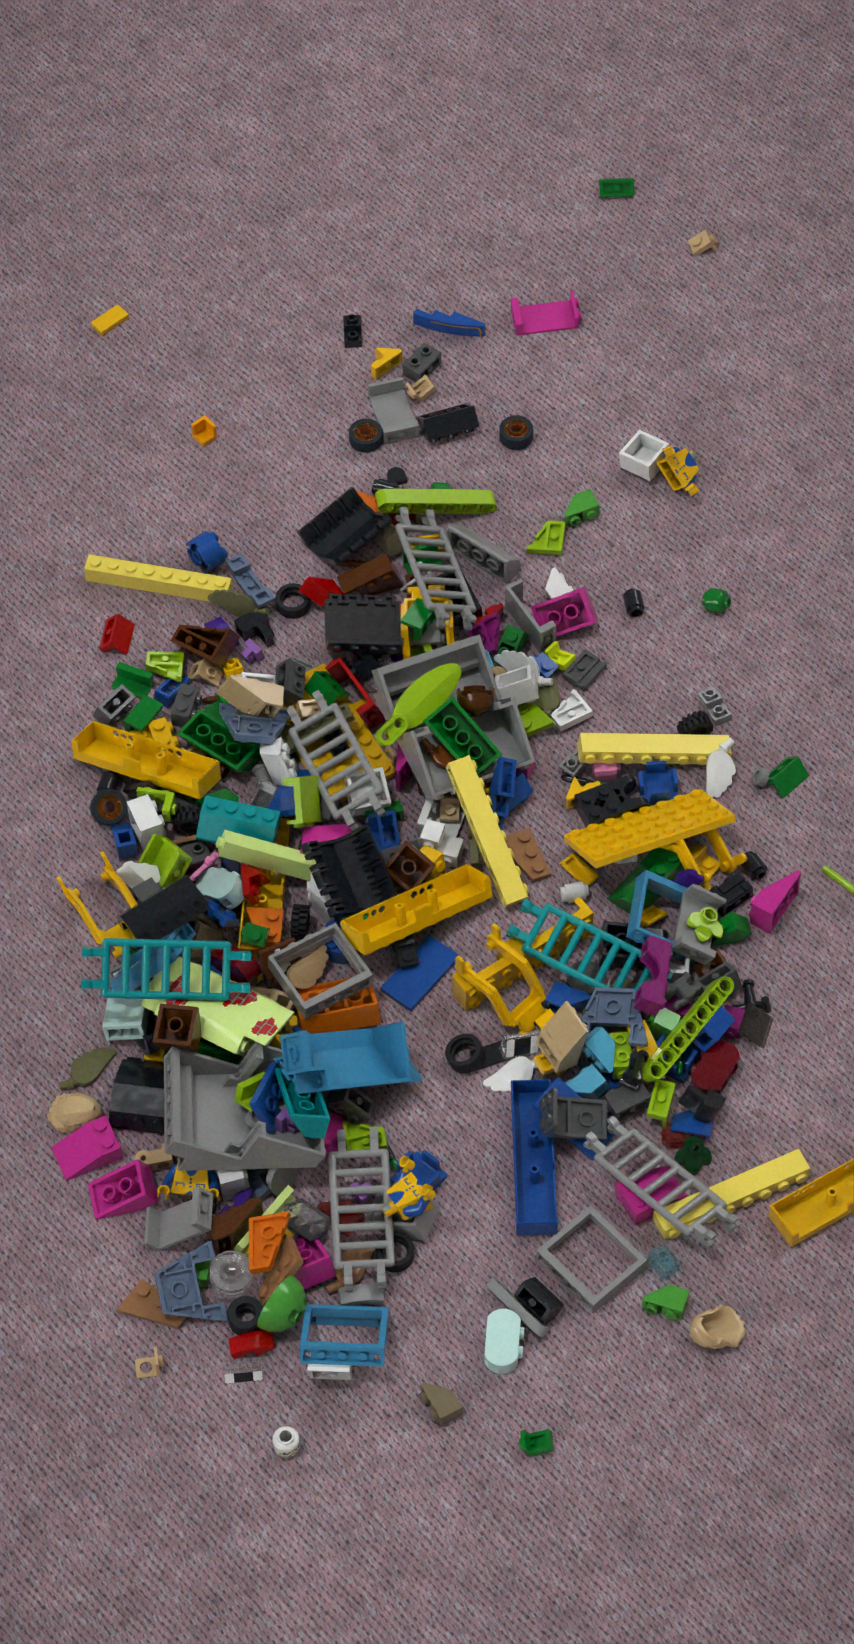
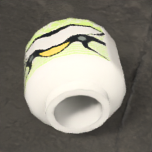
M283 1426L275 1431L272 1438L274 1451L281 1457L289 1458L294 1456L300 1449L298 1432L290 1426Z

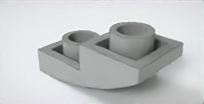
M715 687L698 693L701 704L715 726L732 720V714L724 705L723 697Z
M576 749L573 754L569 753L559 765V768L572 777H576L589 764L579 763L578 749Z
M378 1284L353 1285V1291H345V1286L338 1289L340 1306H361L362 1304L382 1306L384 1302L383 1290L378 1289Z

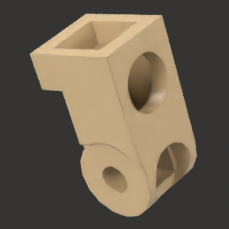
M161 1143V1149L152 1151L141 1150L135 1155V1160L139 1159L151 1166L152 1171L172 1168L174 1165L172 1155L165 1153V1143Z

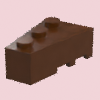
M387 553L337 576L344 595L359 591L362 598L363 595H376L404 586L398 569Z
M179 625L170 641L179 648L201 659H205L222 669L240 636L229 628L216 629L215 627L202 628L200 626Z

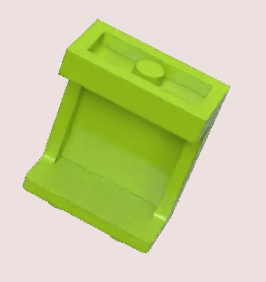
M318 775L282 778L283 786L293 785L296 819L287 820L286 823L293 824L294 828L314 826V822H320Z
M153 834L138 863L157 865L161 877L159 883L164 888L184 876L193 858L169 838Z

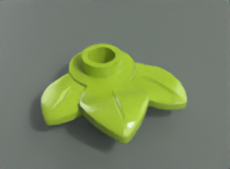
M705 907L700 912H693L687 918V926L695 928V935L700 942L707 941L712 935L716 938H721L723 935V927L717 921L718 914L711 907Z

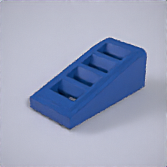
M183 675L182 684L189 685L191 679ZM168 678L154 691V699L162 703L166 708H169L175 702L181 684Z

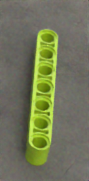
M380 489L375 493L377 507L381 513H400V507H407L408 512L411 514H426V509H432L434 514H486L489 511L495 512L497 510L495 497L491 490Z
M724 976L710 983L642 1067L641 1077L644 1081L653 1082L664 1077L732 993L734 982L730 977ZM720 983L723 985L724 991L721 989ZM697 1011L701 1014V1019L698 1017ZM686 1025L689 1027V1033L686 1030ZM674 1039L678 1042V1047L675 1045ZM663 1054H665L667 1058L666 1061L663 1059ZM651 1068L654 1069L655 1076L651 1073Z

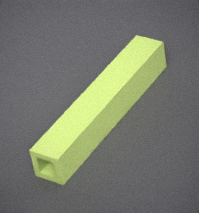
M224 830L222 836H219L216 842L219 857L311 881V873L313 872L309 868L316 864L315 859L306 860L305 854L300 853V850Z

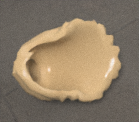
M79 1092L63 1093L61 1096H56L55 1101L52 1102V1106L49 1108L47 1117L48 1121L51 1122L57 1131L70 1133L76 1131L84 1124L102 1117L99 1103L93 1097Z
M721 1304L716 1306L714 1310H706L692 1319L690 1323V1337L695 1343L704 1348L737 1347L745 1337V1323L741 1320V1316L736 1314L735 1310Z

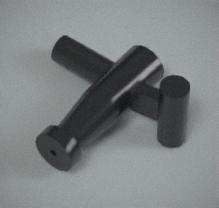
M752 979L744 980L742 982L744 1004L732 1006L745 1009V1016L747 1018H755L757 1016V1009H763L765 1013H770L769 998L764 996L761 998V1001H756L753 989L754 981Z
M640 1050L637 1054H630L629 1065L619 1080L620 1085L635 1091L639 1090L640 1084L635 1082V1077L641 1070L643 1063L649 1058V1054L645 1050Z

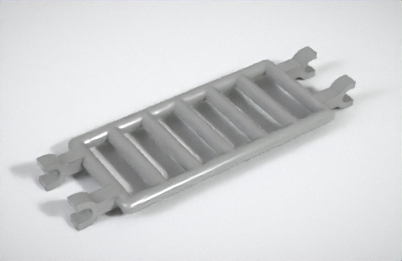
M400 507V515L395 516L397 522L400 523L396 524L395 528L426 608L434 610L438 628L446 627L445 620H450V616L445 611L460 612L463 618L464 629L472 630L471 622L477 621L476 616L472 615V613L476 612V606L445 529L437 527L435 514L432 509H426L427 517H422L421 519L423 524H426L424 526L411 524L407 507ZM405 531L439 534L441 539L406 537ZM410 544L444 547L446 552L412 550ZM415 557L449 560L451 565L417 563ZM420 571L455 573L457 579L422 576ZM425 584L460 586L462 592L427 589ZM430 597L464 599L467 605L432 603Z
M317 690L312 695L321 711L301 721L293 705L286 708L295 725L288 732L310 775H318L319 792L333 818L339 819L343 816L348 827L353 832L359 827L350 812L369 800L379 817L386 814L377 798L384 790L338 704L333 703L328 706L320 691ZM332 712L337 718L335 721L302 740L299 738L298 732ZM337 727H342L344 731L342 735L313 752L307 753L305 746ZM349 740L351 748L315 768L312 760ZM356 753L359 759L358 762L324 782L322 781L319 774ZM364 768L366 776L330 796L327 790L328 787ZM371 781L374 787L372 791L341 809H337L334 802Z
M611 1116L607 1119L609 1123L607 1132L615 1134L618 1139L606 1147L592 1131L585 1135L587 1141L584 1142L583 1146L597 1153L594 1156V1160L684 1235L689 1236L694 1233L709 1249L714 1245L713 1239L716 1238L717 1234L703 1227L704 1224L716 1217L729 1232L736 1228L734 1223L738 1221V1217L724 1210L727 1207V1203L637 1129L632 1128L628 1131L620 1125L616 1117ZM633 1137L641 1143V1145L613 1165L605 1159V1157ZM646 1150H650L656 1155V1157L628 1177L620 1171V1169ZM661 1162L671 1167V1169L644 1189H641L634 1183ZM676 1174H679L686 1180L658 1202L650 1196L652 1192ZM692 1186L701 1192L673 1214L664 1208ZM707 1198L716 1204V1206L689 1226H686L679 1220Z
M369 1128L370 1149L346 1151L345 1129L337 1130L338 1151H331L328 1154L333 1267L337 1270L344 1269L345 1291H353L352 1269L377 1268L378 1289H386L385 1267L395 1265L392 1215L387 1218L384 1214L385 1222L339 1224V1214L383 1212L381 1207L390 1202L386 1193L391 1187L389 1151L387 1149H379L378 1128ZM381 1157L382 1167L337 1169L336 1159ZM382 1175L383 1185L338 1187L337 1177ZM383 1193L384 1203L341 1206L338 1204L339 1195ZM385 1230L386 1240L340 1242V1232ZM386 1248L387 1259L341 1261V1251Z

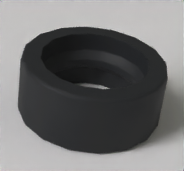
M296 583L286 584L276 592V608L280 615L296 619L306 615L310 610V598L299 591L302 585ZM295 594L303 597L304 602L297 607H287L283 605L282 600L288 595Z
M461 1034L450 1040L446 1046L445 1055L455 1071L469 1073L475 1071L484 1062L485 1050L476 1036ZM468 1045L475 1046L476 1050L471 1058L465 1061L455 1060V1054L462 1047Z
M397 1231L393 1232L394 1242L403 1244L407 1249V1254L404 1259L395 1261L394 1266L385 1267V1271L392 1273L406 1270L414 1259V1244L410 1237ZM385 1234L378 1241L386 1240ZM375 1249L376 1259H386L383 1256V1249Z

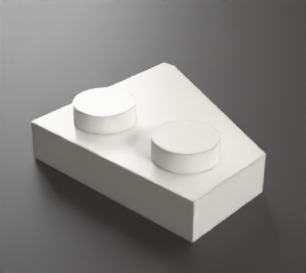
M573 689L570 692V697L567 700H563L559 708L555 709L551 714V719L557 728L563 731L592 717L593 710L577 691Z

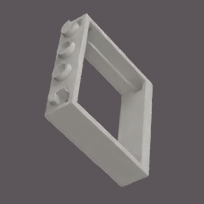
M336 923L328 927L324 926L320 931L308 934L302 940L292 942L286 948L274 951V954L268 956L269 970L304 1020L372 985L373 974ZM333 940L358 975L304 1002L280 966Z
M591 1205L538 1248L536 1259L592 1313L597 1311L647 1268L646 1255L641 1250L638 1251L634 1248L631 1240L626 1236L623 1237L619 1233L618 1228L613 1223L606 1221L602 1212L598 1209L595 1210ZM590 1219L635 1262L596 1296L550 1253Z

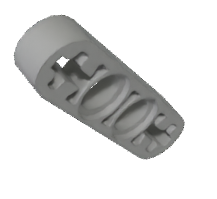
M493 1276L486 1286L508 1308L518 1314L520 1319L533 1332L542 1338L548 1333L549 1327L545 1323L542 1324L524 1307L522 1302H519L514 1297V1293L499 1279Z

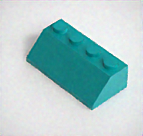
M206 795L200 811L196 839L216 843L224 830L275 843L281 824L280 811Z
M275 1068V1074L292 1122L305 1137L312 1139L325 1138L330 1116L322 1093L297 1094L294 1090L295 1084L287 1080L281 1071L282 1068Z

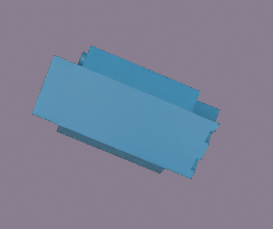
M404 1021L369 1029L316 1034L307 1033V1030L281 1035L282 1056L273 1058L275 1063H280L283 1067L281 1071L287 1080L295 1084L294 1090L297 1094L422 1081L420 1073L409 1060V1049L406 1041L407 1031Z

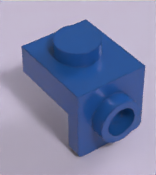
M543 652L538 656H533L538 664L540 676L544 678H549L559 667Z

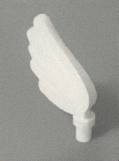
M503 650L501 654L494 656V660L508 672L531 664L539 687L553 685V678L540 676L536 660L531 656L527 657L524 652Z
M731 738L719 745L720 748L710 753L707 759L705 792L712 798H719L722 792L726 791L727 786L732 783V775L736 772L734 762L727 754L729 748L735 743Z
M516 1057L495 1074L485 1079L483 1085L487 1088L491 1087L492 1092H511V1080H531L533 1070L537 1069V1066L533 1060L527 1057Z

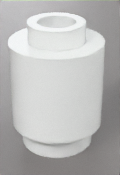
M583 881L560 887L562 902L573 903V900L577 897L586 900V896L589 895L588 885L583 884Z

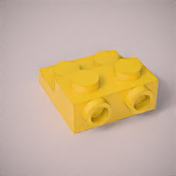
M165 717L151 721L143 732L138 730L130 731V733L179 747L177 736H172L171 732H174L171 721L167 722ZM161 746V749L163 751H166V748L164 746Z

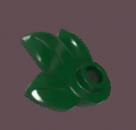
M692 1136L685 1140L684 1147L676 1152L674 1160L680 1165L684 1164L685 1169L694 1176L700 1171L702 1164H711L712 1155L710 1149L704 1146L703 1141L699 1137Z

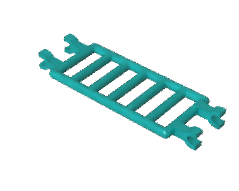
M526 898L521 905L520 911L537 917L535 924L529 934L511 924L506 934L508 938L524 943L521 948L524 953L593 988H611L603 984L602 981L620 948L629 952L630 955L612 988H621L637 957L640 958L641 949L549 903L545 904L542 909ZM550 912L560 917L542 952H539L531 946ZM568 921L578 927L561 959L557 961L549 957V954ZM584 930L595 935L578 969L575 970L566 964ZM603 939L613 945L595 979L584 973ZM645 967L636 984L635 991L638 990L643 982L648 981L651 973L647 967ZM670 972L669 975H668V977H667V981H666V982H668V983L670 982V980H671V978H672V975H673L672 972Z
M105 938L102 941V947L82 946V957L101 956L102 968L101 979L81 978V989L101 988V996L103 998L229 1000L230 992L250 993V983H230L231 960L251 961V951H231V943L228 941ZM110 946L122 947L121 990H109ZM130 947H143L141 991H129ZM151 947L163 948L161 991H149ZM171 948H183L181 992H169ZM191 948L203 949L202 992H189ZM211 949H223L222 993H210Z

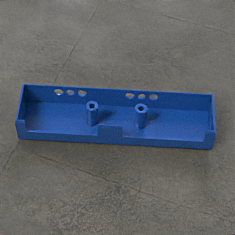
M551 1079L511 1080L516 1236L557 1234L553 1137L542 1136V1130L539 1127L542 1115L532 1107L551 1085Z

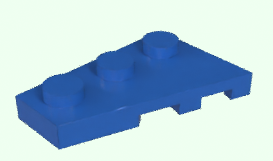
M206 900L210 907L207 910L208 917L220 921L219 924L222 927L237 928L241 921L236 918L234 912L230 910L224 911L220 908L221 905L213 900Z
M278 1063L269 1064L249 1103L258 1119L266 1123V1132L268 1134L275 1133L276 1126L273 1125L274 1117L279 1114V1109L277 1108L278 1099L282 1098V1092L275 1074V1068H280Z

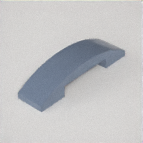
M242 553L226 560L232 576L256 607L260 608L275 601V597L267 587L264 588L252 572L249 562Z

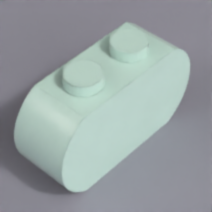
M210 867L195 882L196 887L205 895V898L219 903L222 908L231 910L244 900L242 876L235 871L229 872L224 868Z
M498 1309L487 1317L484 1357L486 1367L494 1373L506 1374L513 1371L518 1366V1359L523 1358V1346H519L520 1340H524L525 1327H521L520 1317L512 1310Z

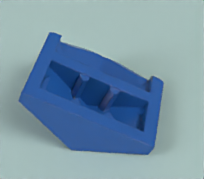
M395 810L385 811L386 814L381 817L377 813L369 814L364 825L368 824L379 851L400 845Z
M690 1110L674 1114L670 1128L671 1133L679 1131L706 1136V1139H710L713 1121L703 1122L693 1117L694 1113Z

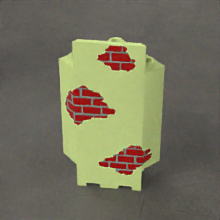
M180 956L170 964L169 992H181L182 957ZM190 962L189 992H202V966ZM210 970V993H222V975ZM162 971L153 976V980L149 983V991H161ZM251 989L250 993L230 992V997L227 1001L144 999L141 1004L142 1007L155 1012L154 1014L157 1016L160 1003L198 1007L201 1037L234 1054L243 1056L247 1054L255 1042L267 1046L294 1014L293 1011L281 1006L280 1003Z

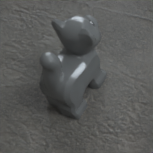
M686 971L681 978L676 979L671 984L668 983V989L664 996L666 1002L674 995L679 998L673 1005L675 1010L692 1003L696 997L701 995L703 986L698 981L691 985L689 982L692 979L691 975Z

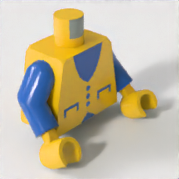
M672 445L663 448L662 451L666 457L657 461L656 464L672 490L676 491L685 487L690 497L697 494L699 489L694 484L695 474L699 470L695 462L698 458L696 452H689L686 448L680 450Z
M402 1156L399 1164L403 1167V1170H400L395 1183L386 1192L390 1202L382 1206L381 1209L387 1218L397 1212L403 1220H407L412 1217L421 1216L423 1212L432 1209L434 1206L431 1199L435 1198L436 1193L433 1191V1186L429 1184L422 1186L414 1174L408 1172L414 1169L415 1162L407 1156Z
M177 1163L172 1166L166 1174L162 1185L158 1187L157 1197H160L161 1193H166V1199H169L170 1190L172 1194L193 1195V1188L200 1186L212 1192L213 1197L216 1196L217 1201H220L219 1178L215 1170L178 1171Z

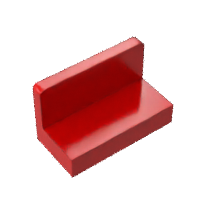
M120 614L106 619L99 650L108 652L114 648L124 655L127 654L135 626L134 623Z

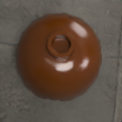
M473 685L464 686L463 691L460 688L457 689V701L466 713H470L471 717H481L482 713H486L492 708L495 700V689L493 687H490V690H485V686Z

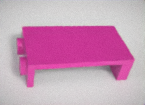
M570 291V300L526 306H519L518 297L511 298V313L516 335L579 328V322L582 321L581 311H577V308H579L578 298H575L574 292Z

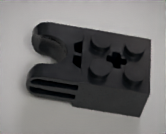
M633 775L620 777L574 795V807L585 827L589 824L603 823L607 818L621 817L626 812L633 813L639 811L644 806H650L649 801L645 797L630 798L626 796L635 789L636 779Z
M603 921L601 930L639 949L642 948L643 944L626 937L628 923ZM640 925L641 928L668 939V932L666 930L647 928ZM603 939L599 944V966H602L613 945ZM620 948L610 967L622 969L630 953ZM637 957L631 970L644 971L646 966Z

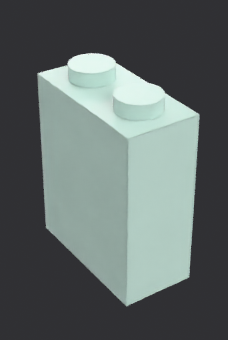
M107 999L102 1026L107 1041L143 1039V1035L147 1031L150 1013L149 1009L141 1006L144 999Z

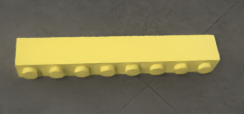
M90 554L84 567L85 578L89 582L211 602L208 600L209 594H213L215 590L233 589L232 578Z
M580 733L577 749L579 763L646 764L653 761H665L666 764L705 765L710 753L720 748L719 745L729 739V735ZM731 747L729 748V751L727 752V754H728L730 757H731V755H732Z
M470 755L449 762L446 770L503 907L507 908L523 902L525 898H528V887L525 883H522L520 878L522 874L519 866L514 864L513 851L507 847L505 842L507 841L506 834L499 828V818L497 813L492 811L491 798L484 792L483 788H485L483 779L477 775L476 762L471 760Z
M797 1149L713 1185L709 1189L727 1203V1207L724 1210L731 1214L736 1208L741 1206L748 1207L759 1198L766 1199L770 1197L775 1191L779 1190L782 1192L796 1182L798 1184L805 1182L809 1177L810 1167L800 1150ZM701 1192L676 1201L664 1208L673 1214ZM707 1198L679 1220L686 1226H689L716 1206V1204ZM657 1211L653 1212V1221L664 1240L667 1238L674 1239L681 1234L680 1230ZM714 1217V1218H712L710 1221H708L707 1223H711V1222L715 1221L717 1218Z

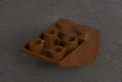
M261 1196L251 1198L237 1207L232 1206L221 1214L212 1215L211 1231L206 1232V1237L208 1241L212 1242L216 1258L235 1251V1246L249 1231V1218L263 1215Z

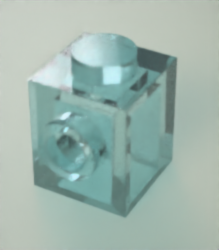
M665 1244L661 1247L653 1248L648 1255V1264L662 1281L679 1271L680 1261Z

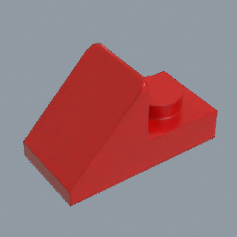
M241 864L243 896L252 906L259 904V887L271 883V881L261 871L246 864Z

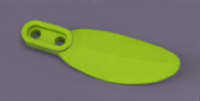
M455 663L444 664L416 679L398 699L392 716L377 730L375 734L377 743L384 747L389 746L406 730L424 723L423 720L446 702L456 688L462 673L461 667ZM395 721L399 724L398 728L395 726ZM382 734L386 736V740L382 738Z

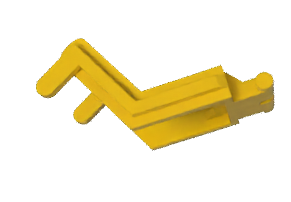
M429 585L428 589L445 591V585ZM418 586L407 587L408 595L412 594V598H404V602L401 604V619L417 598L423 600ZM430 597L432 603L453 604V601L449 598ZM445 611L450 616V620H445L447 645L455 643L453 612ZM401 623V638L404 641L402 649L404 660L411 657L409 626Z
M717 828L700 833V835L707 836L720 861L719 866L723 872L732 873L736 870V866L747 861V856L744 853L731 857ZM684 839L660 847L677 853L685 870L693 869L703 876L704 880L699 886L705 888L706 883L711 881L709 873L701 874Z
M103 851L100 852V856L106 865L103 867L104 872L100 874L104 883L109 880L120 891L129 908H132L137 902L125 882L113 870ZM60 876L56 877L66 899L77 910L97 944L102 945V941L105 938L135 939L128 928L122 930L119 924L107 931L99 930L83 902L79 899L81 894L78 889L71 890L69 887L66 888ZM113 946L115 949L112 952L114 958L122 956V947Z
M494 923L491 925V934L486 937L487 943L485 946L489 951L495 949L520 969L531 990L530 995L509 1012L498 990L474 972L471 963L468 961L464 962L463 958L459 955L455 958L456 973L489 998L503 1025L511 1027L517 1025L520 1029L518 1036L525 1038L535 1029V1020L548 1010L547 1008L544 1009L541 1004L546 999L545 991L529 961L501 940V930Z

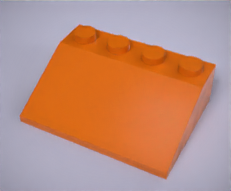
M350 978L315 984L306 989H295L305 1002ZM372 985L305 1020L295 1007L301 1031L307 1030V1033L310 1034L355 1030L381 1024L379 1006Z

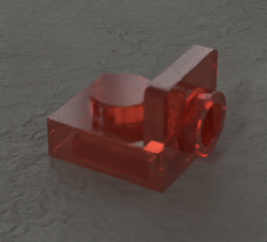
M666 1122V1129H662L661 1141H665V1148L680 1149L684 1147V1142L690 1137V1134L679 1131L670 1133V1123Z

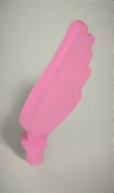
M217 851L204 859L205 862L189 877L192 882L209 866H214L215 861L219 858Z

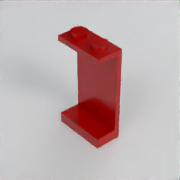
M341 657L332 660L325 667L327 672L339 684L349 677L353 680L367 699V702L356 709V712L370 729L379 725L385 720V717Z

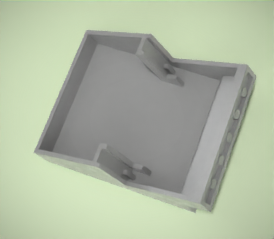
M480 634L371 670L378 692L373 695L387 721L392 716L400 696L416 679L438 666L449 663L458 664L462 670L461 677L449 698L453 696L457 701V689L460 688L463 691L464 686L482 685L485 686V690H490V687H493L495 689V700L492 708L488 712L482 713L481 717H471L472 720L502 753V757L517 760L516 768H519V771L530 768L529 764L535 762L515 698L513 696L501 699ZM395 721V726L398 728L399 724ZM425 723L406 730L397 739V742L426 799L433 798L435 801L444 798V794L450 792L451 795L456 794L447 770L436 766L432 761L431 754H427L425 748L420 743L424 738H427L431 745L434 744L437 747L442 744ZM497 761L478 775L479 778L481 777L485 780V783L492 781Z
M255 1042L241 1062L236 1065L175 1046L170 1048L164 1057L165 1153L178 1157V1171L316 1167L321 1160H324L326 1156L325 1138L312 1139L305 1137L299 1129L295 1133L285 1130L282 1134L276 1131L275 1128V1133L268 1134L266 1132V1123L258 1121L253 1128H250L245 1122V1115L249 1110L234 1101L237 1084L263 1071L266 1072L269 1064L275 1063L273 1058L282 1056V1049L269 1045L264 1046ZM283 1095L282 1098L278 1099L277 1103L279 1113L286 1107Z

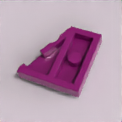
M497 611L472 626V630H467L470 637L480 634L484 649L488 650L490 657L498 652L501 616Z

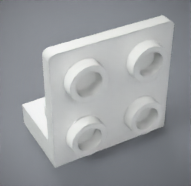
M428 798L417 822V836H421L425 822L428 819L444 823L445 835L457 837L465 818V813L459 811V823L440 822L439 803L436 800L434 801L433 798Z

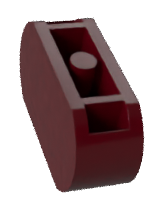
M231 946V951H244L237 947ZM215 949L211 952V965L220 972H222L223 949ZM252 955L251 961L231 960L230 979L232 981L251 984L262 973L260 965Z
M717 1041L707 1051L702 1052L700 1062L698 1064L695 1063L690 1071L692 1075L691 1086L704 1094L709 1088L721 1094L739 1067V1051L733 1044L727 1041Z

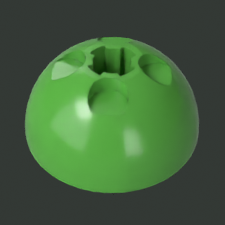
M293 1275L288 1276L275 1289L260 1313L257 1327L268 1332H283L291 1329L300 1321L305 1312L307 1300L305 1290L296 1277Z

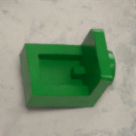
M246 922L241 930V941L265 948L270 928Z
M547 1429L534 1433H528L526 1430L520 1431L519 1446L527 1455L537 1456L553 1452V1434L551 1430Z

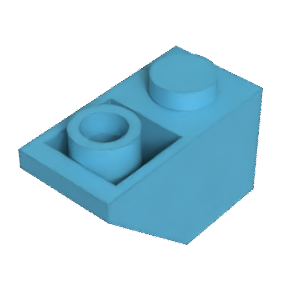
M595 1027L587 1034L582 1052L594 1060V1066L601 1073H611L613 1071L615 1042L603 1027Z
M593 1064L589 1067H584L579 1072V1075L566 1082L581 1098L597 1099L611 1088Z

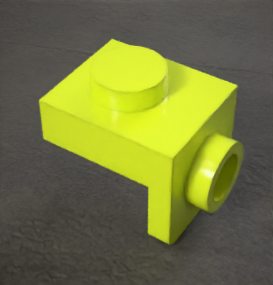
M554 641L545 650V654L559 666L558 669L563 671L576 659L575 654L560 650L559 642Z

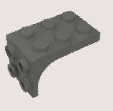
M557 1088L550 1089L540 1099L539 1108L542 1110V1118L540 1119L539 1127L542 1130L543 1137L587 1140L585 1135L592 1131L599 1141L607 1139V1100L557 1095Z

